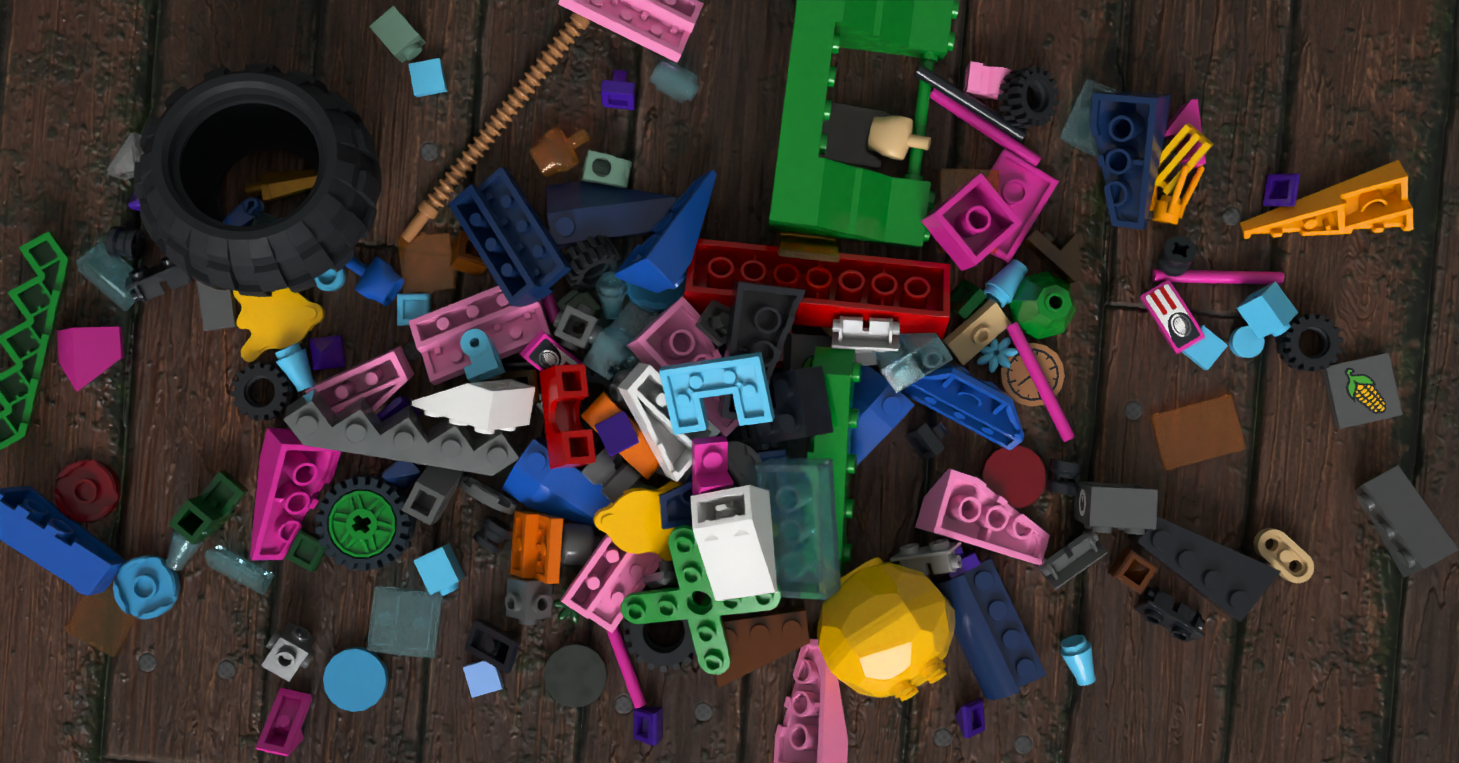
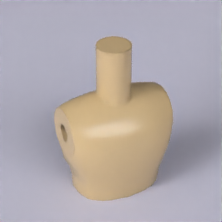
M894 115L887 117L875 116L869 133L868 149L891 159L903 160L909 147L929 150L931 137L912 134L913 121L910 118Z

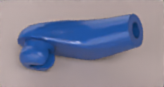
M248 197L225 217L223 222L229 225L247 227L262 215L264 211L263 202L258 198Z

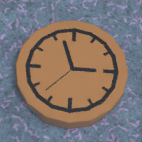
M1029 343L1056 397L1062 389L1065 378L1063 363L1058 354L1048 346ZM1019 353L1007 357L1011 364L1010 368H1005L1001 365L999 370L1000 385L1004 392L1013 401L1025 406L1044 405Z

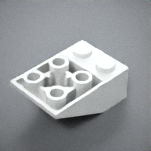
M511 379L467 383L413 400L411 406L423 409L424 414L427 416L449 418V423L454 425L474 426V431L482 434H494L497 429L515 431V428L518 426L530 424L535 387Z
M746 485L690 496L692 528L715 600L721 601L776 593L777 581L769 490Z

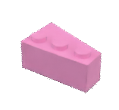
M399 346L323 380L305 390V393L307 394L316 389L334 414L361 397L365 399L375 412L414 375V372L402 347Z

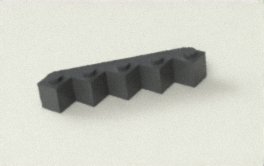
M314 389L288 405L283 420L302 444L306 446L490 476L495 475L520 458L518 445L508 431L497 429L494 434L480 433L473 438L465 426L449 423V418L428 430L410 405L381 422L363 397L334 414L318 391Z

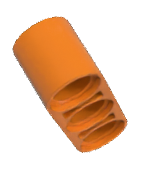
M603 392L581 414V417L597 432L595 424L623 411V409L613 402L609 395ZM625 411L640 442L619 454L648 480L661 466L637 422Z

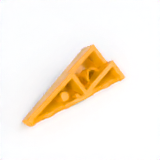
M1396 160L1298 199L1295 206H1281L1241 222L1240 227L1244 239H1250L1251 234H1270L1274 238L1282 237L1283 233L1299 232L1301 236L1351 234L1353 229H1371L1374 233L1383 232L1384 228L1400 227L1403 231L1413 230V207L1408 200V175L1400 161Z

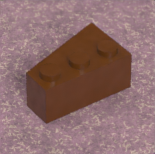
M804 604L779 607L768 611L721 615L731 654V663L726 672L716 675L718 688L809 644L810 639Z

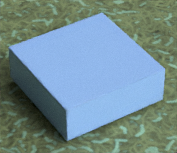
M484 660L464 665L463 670L472 698L503 689L504 684L498 668Z

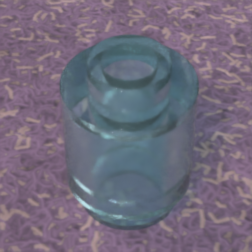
M662 59L656 66L650 82L656 85L655 89L681 104L686 100L692 101L700 87V84L696 82L698 75L672 60L667 62Z

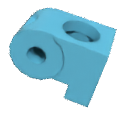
M470 329L465 332L460 341L461 349L469 356L472 363L463 367L467 379L472 383L482 382L505 373L493 339L480 329Z

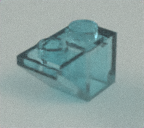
M937 333L899 334L898 351L876 352L872 350L881 372L896 393L953 360L952 355Z

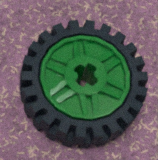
M361 475L338 483L325 494L326 498L318 506L320 512L316 514L315 521H318V526L315 527L316 534H320L321 537L318 540L320 546H325L327 549L325 551L326 555L334 557V562L338 565L344 564L350 570H374L393 562L409 546V541L414 536L415 530H413V526L416 524V518L402 511L409 496L407 493H403L401 488L377 475ZM368 517L371 524L364 528L361 525V521Z

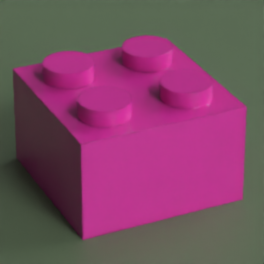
M982 173L966 181L921 220L923 225L961 271L976 266L1023 224Z

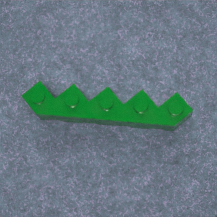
M48 231L18 247L38 276L7 292L27 321L0 335L1 345L16 364L0 373V403L4 407L0 411V450L25 437L30 431L72 258L53 231Z
M816 346L812 367L823 366L834 432L811 436L810 449L807 451L806 478H809L808 494L805 497L804 523H807V536L803 542V560L805 571L844 575L845 563H851L853 549L852 544L847 543L846 536L848 518L853 519L855 510V499H850L848 483L850 473L855 474L857 468V454H852L850 440L852 428H858L860 411L854 408L853 391L855 382L861 381L862 363L856 362L855 349Z

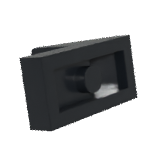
M474 619L464 650L505 673H511L522 633L519 631H503L485 620Z

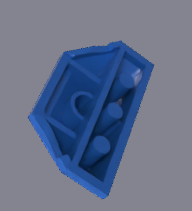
M946 364L912 373L906 377L898 388L902 394L1009 451L1023 441L1025 435L1013 399L1007 393L999 390L994 383L980 380L971 375L964 367Z

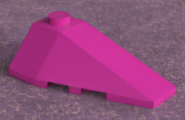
M267 428L259 460L250 550L251 560L284 559L299 530L302 529L301 522L309 509H314L319 502L317 496L325 483L330 484L335 476L341 451L303 445L291 429Z

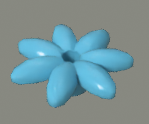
M1010 337L1004 338L1000 343L995 338L989 343L990 347L985 346L980 351L985 355L977 360V364L984 365L989 363L990 373L995 372L998 364L1005 368H1010L1011 364L1007 357L1016 355L1018 350L1008 348L1011 342Z

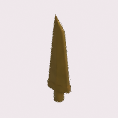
M315 169L260 173V182L245 185V192L247 197L262 195L264 203L273 202V200L311 190L318 173Z

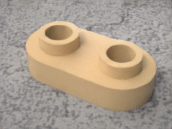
M1265 528L1256 534L1253 542L1255 552L1269 566L1280 570L1279 575L1293 583H1303L1311 578L1314 572L1312 558L1284 532L1273 528ZM1271 538L1273 546L1267 549L1265 546L1266 541ZM1295 560L1297 566L1293 571H1291L1289 569V564L1291 561Z

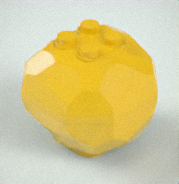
M877 557L857 567L825 590L827 598L822 603L817 626L818 647L830 671L854 691L876 698L895 696V698L900 697L901 701H905L919 692L918 686L926 681L932 684L947 674L944 670L946 664L943 660L948 653L955 631V610L948 599L923 572L884 562L881 558Z

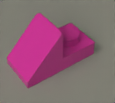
M1198 99L1190 100L1177 110L1167 123L1164 141L1172 140L1187 123H1190L1202 133ZM1188 134L1177 146L1176 155L1190 140L1192 135ZM1199 141L1180 161L1182 162V167L1202 146ZM1205 155L1193 167V169L1206 164Z
M725 435L692 439L693 495L732 488L734 484L728 473V441Z
M285 688L279 689L256 745L257 750L289 757L303 741L304 736L301 728L313 700L311 694Z

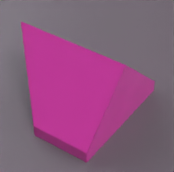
M79 327L57 331L59 364L76 392L118 360L124 358L122 327Z

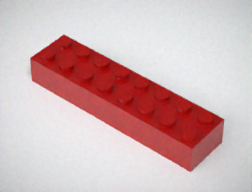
M698 239L691 264L687 269L684 298L699 315H702L709 302L713 300L730 307L733 281L735 279L805 289L802 302L800 301L794 316L793 324L833 328V319H840V316L863 317V328H869L870 318H893V322H900L899 335L943 339L950 319V264Z

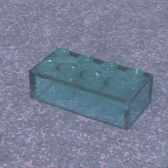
M770 458L756 464V486L769 490L776 581L781 588V597L827 600L841 588L833 458Z

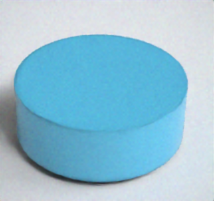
M343 267L338 272L331 268L324 274L314 278L317 283L316 287L324 291L340 289L346 281L345 268Z
M1250 326L1238 327L1230 334V350L1238 357H1255L1264 348V337L1258 339Z

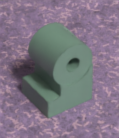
M588 150L580 181L627 188L632 162Z

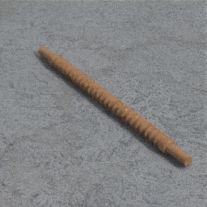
M575 12L571 14L570 23L565 22L566 28L559 30L560 36H554L553 40L555 42L547 44L549 49L547 52H541L543 55L541 59L536 58L537 65H531V72L524 73L526 78L519 80L520 86L513 87L515 92L507 95L509 98L507 102L502 101L503 107L501 109L496 108L497 115L490 116L492 121L490 123L485 122L486 128L479 130V137H473L475 142L467 145L469 150L467 152L462 151L463 157L461 159L456 158L457 165L450 166L452 171L450 173L445 172L446 178L439 180L440 186H434L435 192L433 194L428 193L429 199L427 201L423 200L419 204V212L400 234L403 239L411 243L427 221L434 219L438 215L439 206L444 207L443 201L445 199L450 200L449 193L456 192L454 189L456 185L461 186V178L466 179V172H472L471 166L478 164L477 158L479 156L484 157L482 152L490 150L489 143L496 142L494 139L496 135L501 136L500 129L507 128L505 124L507 121H513L511 118L513 114L518 115L517 108L524 107L522 103L524 100L529 101V93L534 94V87L541 86L540 79L547 78L545 73L547 71L552 72L551 66L553 64L558 65L557 58L564 57L562 54L564 50L569 51V43L574 44V37L581 36L579 31L581 29L586 30L591 23L589 19Z

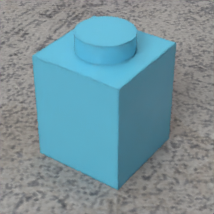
M1276 281L1251 293L1236 308L1258 339L1272 334L1274 337L1281 335L1291 327L1289 322L1298 313Z
M450 543L414 560L430 595L439 591L442 596L460 588L457 582L466 577Z

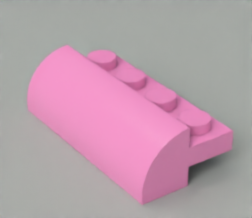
M560 0L558 4L678 63L704 3L698 0Z
M499 286L408 321L416 348L422 354L429 380L434 386L465 374L463 367L472 364L469 356L461 349L460 344L462 336L470 329H480L489 335L495 342L500 359L523 351L540 330L553 337L542 300L522 307L511 306Z
M606 534L560 600L585 618H590L613 633L624 617L621 612V604L625 596L632 592L642 591L646 586L644 584V576L654 574L659 567V562L663 561V559L653 552L641 554L625 552L616 546Z

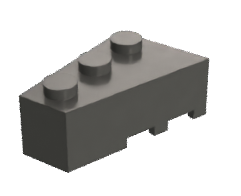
M1399 465L1364 483L1355 490L1360 506L1371 518L1403 578L1419 572L1459 550Z

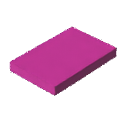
M1004 148L987 174L986 179L1023 224L989 254L1009 264L1059 181Z

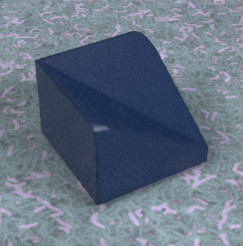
M397 460L381 476L395 486L407 489L418 480L426 467L422 464Z

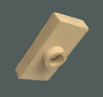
M989 299L948 335L943 342L956 360L964 366L1004 331L1011 322L994 300Z

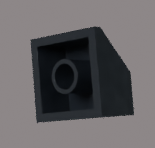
M823 366L772 374L769 391L775 418L773 422L755 424L758 445L834 432Z

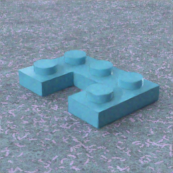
M761 352L662 366L659 370L674 435L707 430L709 423L703 401L705 397L732 394L739 426L773 422L775 418Z

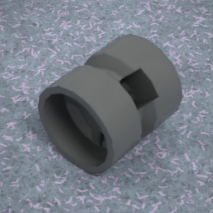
M606 448L596 456L595 463L588 464L581 472L593 485L600 484L602 486L601 493L612 503L624 494L623 491L630 489L642 477L632 465L623 462V457L619 453L610 457Z

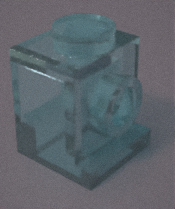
M618 326L606 327L600 332L583 364L610 381L620 370L617 366L620 367L630 353V350L626 347L631 340V335Z

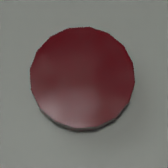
M1017 445L1009 451L1004 447H1000L985 459L981 470V480L995 494L1007 500L1010 506L1013 508H1023L1035 502L1043 492L1046 483V472L1040 457L1031 449Z
M78 460L68 464L58 474L56 479L58 482L56 489H54V499L58 509L67 518L74 521L91 523L103 519L116 509L121 498V484L117 474L108 464L98 460Z

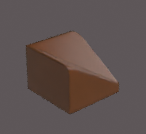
M461 230L453 241L449 268L474 276H481L487 269V266L466 232Z
M1125 547L1108 574L1141 594L1159 567Z

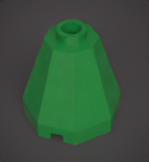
M1048 271L1024 277L1012 302L1007 304L1011 314V323L1018 321L1023 333L1035 340L1064 333L1077 311L1071 285Z

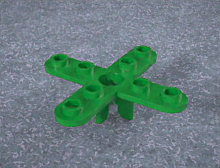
M681 525L671 532L668 539L679 587L632 592L623 599L621 612L624 618L633 624L688 619L700 667L709 674L719 675L726 672L731 663V654L721 615L772 610L780 602L781 588L777 584L776 593L716 601L693 528L688 525ZM697 591L706 593L702 605L694 601Z

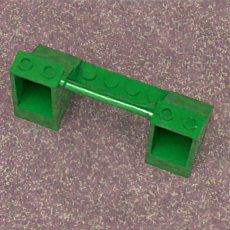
M797 0L768 231L920 249L923 247V242L929 241L930 232L921 220L927 216V210L933 209L935 191H930L931 182L923 181V176L920 175L923 149L911 147L908 174H904V178L890 177L864 168H857L827 158H820L819 154H825L828 138V134L822 133L823 120H830L832 100H826L827 87H834L836 67L830 66L832 53L838 54L839 48L919 57V61L922 62L921 64L933 71L934 63H937L938 60H943L947 52L953 50L955 31H950L951 20L956 19L958 15L959 0ZM920 79L913 134L925 136L931 86Z

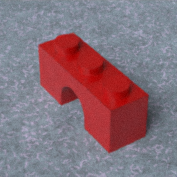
M585 364L554 365L539 372L550 469L580 467L595 463L593 430H585L582 427L579 415L581 401L589 397Z

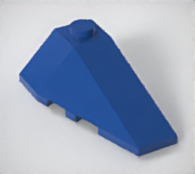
M714 170L695 179L671 206L670 209L673 212L666 215L652 227L651 231L654 235L648 238L642 245H636L614 273L618 279L655 293L662 292L668 288L674 290L685 280L686 275L684 272L691 264L717 176Z
M862 366L861 381L855 382L853 391L854 408L860 411L858 428H852L850 440L852 454H857V465L892 431L914 406L906 396L870 366ZM806 465L801 477L809 483V478H806Z
M540 437L531 441L514 465L502 487V490L528 508L576 523L589 524L596 529L598 528L593 521L595 513L611 503L601 493L602 486L600 484L593 485L581 473L584 470L582 467L550 469L547 442Z

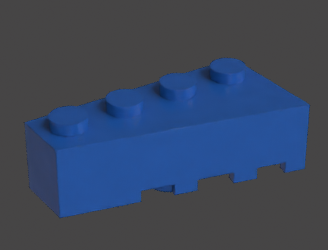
M30 485L0 488L1 541L72 585L74 590L83 595L91 596L107 590L119 573L120 567L127 562L124 558L79 523L67 518L56 505Z

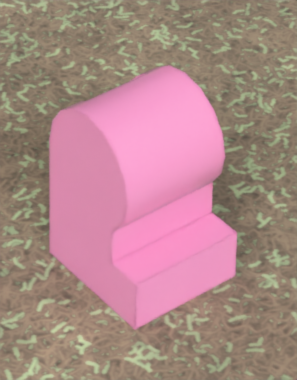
M970 61L965 68L963 91L974 98L998 100V95L1004 92L999 89L1000 84L1006 83L1003 78L1009 75L1012 70L1003 67L983 66V63Z

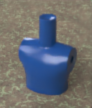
M378 256L373 259L369 266L355 257L346 265L347 268L361 277L354 290L384 306H388L393 302L405 283V279L396 273L393 266Z

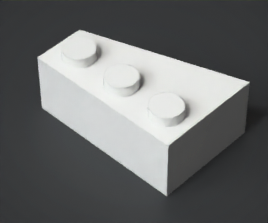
M639 362L618 386L621 395L665 476L678 482L692 465V439L714 437L721 431L708 420L709 427L706 431L674 435L660 374L649 364Z

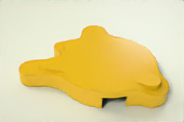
M289 288L275 290V292H272V297L245 296L233 290L234 297L242 306L236 320V325L240 329H249L251 331V337L241 349V357L246 362L257 361L264 353L271 349H285L298 342L301 344L307 333L315 325L322 322L325 317L324 308L320 304L311 302L299 292H291Z
M671 480L659 489L631 488L623 491L624 494L614 503L611 502L607 507L601 508L595 513L593 518L594 524L599 530L605 532L616 546L625 552L636 554L653 552L665 561H672L668 539L675 528H661L659 495L682 485V483Z

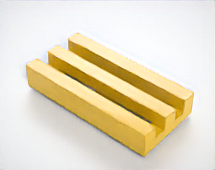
M1190 123L1183 126L1161 153L1159 167L1188 134L1192 135L1190 140L1160 174L1157 173L1155 185L1162 187L1166 195H1169L1175 189L1181 170L1170 183L1165 179L1198 141L1202 144L1186 163L1189 166L1188 173L1214 145Z

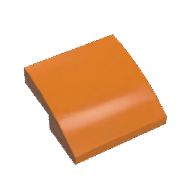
M514 510L510 574L522 579L534 578L546 584H559L563 518Z

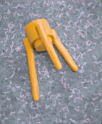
M1187 164L1182 167L1172 196L1161 195V199L1157 200L1158 187L1154 186L1149 210L1153 212L1152 220L1171 225L1178 224V220L1182 219L1185 207L1204 172V166L1198 167L1182 199L1179 197L1189 170Z

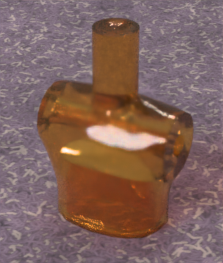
M557 127L544 134L536 145L529 148V151L543 175L548 178L555 173L565 172L579 163V159L574 149L591 138L585 128L567 138L563 131Z

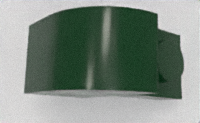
M226 470L219 471L199 496L188 499L168 524L192 545L197 544L210 537L235 513L233 509L249 490Z

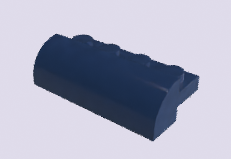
M501 166L479 186L469 185L448 204L511 306H527L547 297L554 292L552 285L572 269L507 168Z
M987 557L979 561L981 565L952 579L946 574L931 582L948 599L955 610L956 624L954 635L983 696L988 700H996L1020 692V687L1047 674L991 558Z

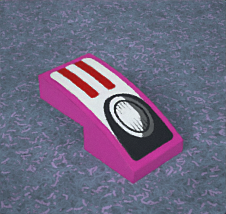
M1169 279L1140 296L1142 303L1158 324L1160 332L1176 355L1205 338L1195 318Z
M540 330L520 353L524 359L539 371L554 365L584 364L578 357L565 349L557 340L543 330Z

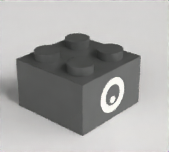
M1076 481L1079 489L1074 500V520L1083 523V528L1091 529L1092 532L1112 533V527L1117 530H1124V533L1144 535L1145 529L1156 530L1157 489L1140 484Z

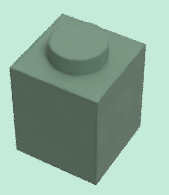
M394 5L369 26L391 53L402 63L417 57L422 51V46L426 43Z

